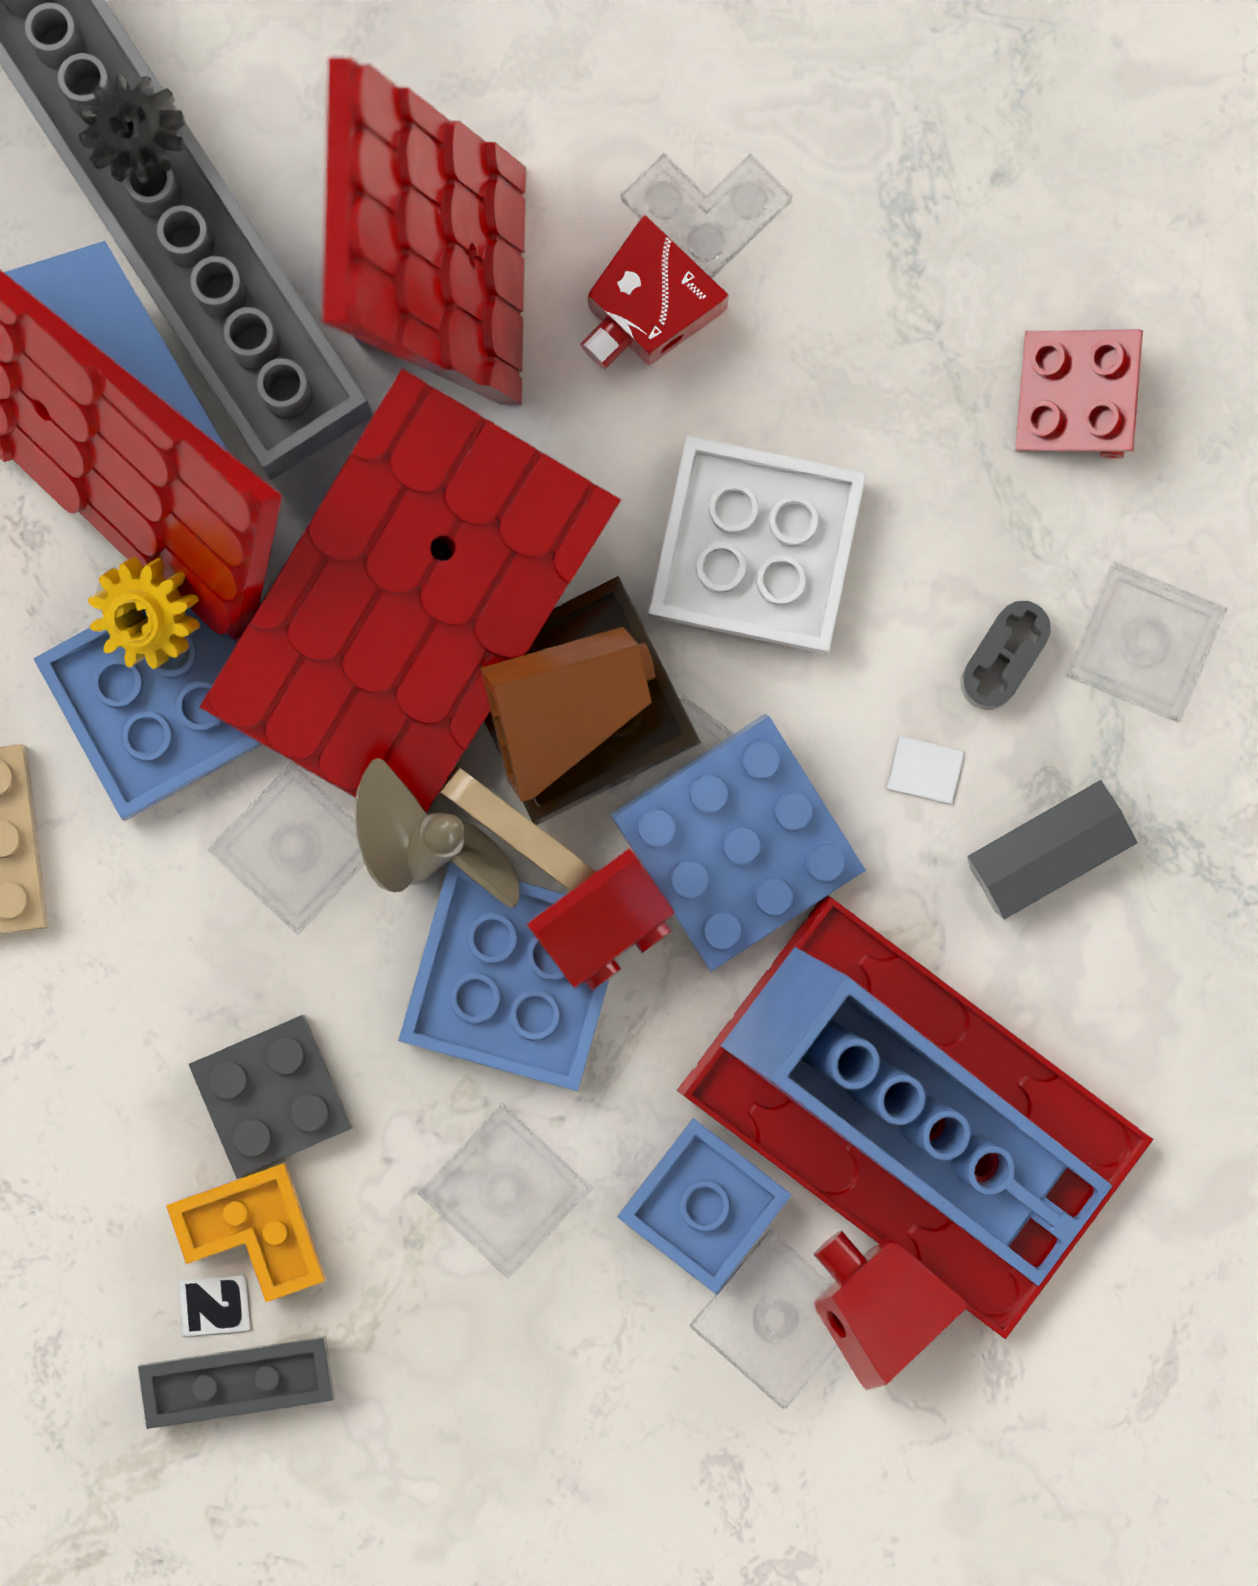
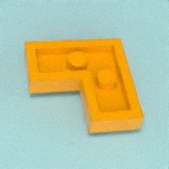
M287 1163L166 1205L186 1264L245 1244L265 1303L327 1280Z

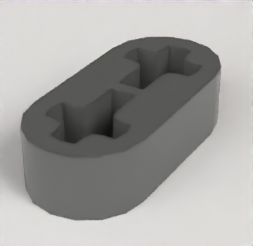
M1016 601L1007 605L996 617L965 666L961 676V690L965 699L973 706L982 710H994L1003 706L1017 691L1046 645L1051 633L1050 620L1047 613L1038 604L1030 601ZM1024 615L1030 616L1034 620L1030 630L1037 635L1036 641L1024 639L1014 653L1006 650L1004 646L1013 631L1006 624L1007 619L1019 621ZM998 657L1007 663L998 679L1005 686L1003 693L992 690L985 697L976 691L980 681L973 674L976 669L982 672L988 671Z

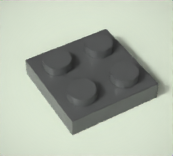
M300 1015L188 1064L236 1179L353 1129L305 1015Z

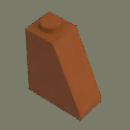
M624 627L480 668L507 780L520 801L523 802L535 798L652 703L647 681L655 679V669L647 645L645 643L638 644Z

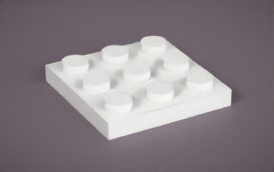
M686 435L648 617L828 655L866 473Z

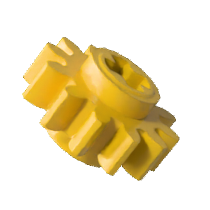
M131 557L119 565V570L112 568L102 574L98 579L104 590L88 598V603L92 607L103 611V616L89 625L90 629L98 632L107 630L111 637L105 642L103 651L107 654L120 647L126 650L124 660L126 667L129 668L146 658L148 665L152 669H156L167 662L169 656L173 658L178 657L189 648L188 641L184 636H188L200 628V623L195 618L185 615V611L199 601L198 596L193 594L181 596L178 587L183 584L185 574L179 572L166 579L162 576L164 564L160 558L153 560L143 568L141 562L136 557ZM142 609L146 610L147 616L143 615Z

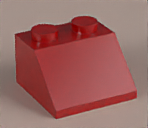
M629 847L527 923V926L574 989L585 982L590 990L593 991L622 969L615 959L632 946L636 945L643 954L670 934L672 931L666 924V921L673 917L675 912Z

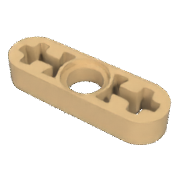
M458 766L440 790L449 800L569 891H572L596 873L584 861Z

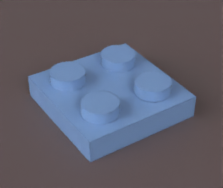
M692 1118L617 1217L716 1294L792 1194Z

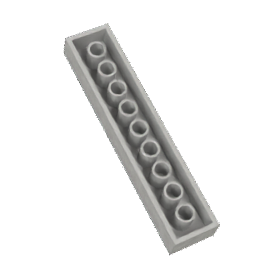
M0 0L1 67L269 479L273 480L371 417L373 413L364 394L106 0Z

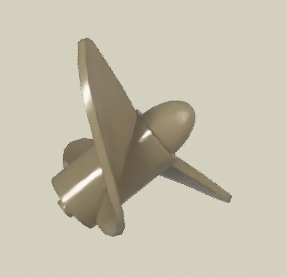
M377 758L371 761L363 773L357 789L355 821L356 834L363 861L370 876L379 887L389 892H402L409 885L424 882L451 860L506 906L514 908L518 904L520 896L519 883L515 870L501 849L475 825L461 821L455 815L441 812L428 815L410 789L382 759Z

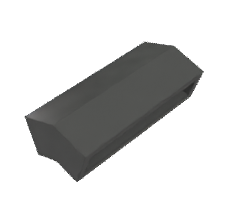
M1099 780L967 857L970 870L985 892L992 908L1005 920L1136 845L1138 842L1121 809L1102 780Z

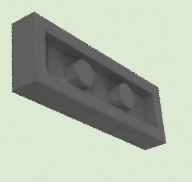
M326 1336L153 1362L138 1366L146 1429L327 1402L335 1399Z

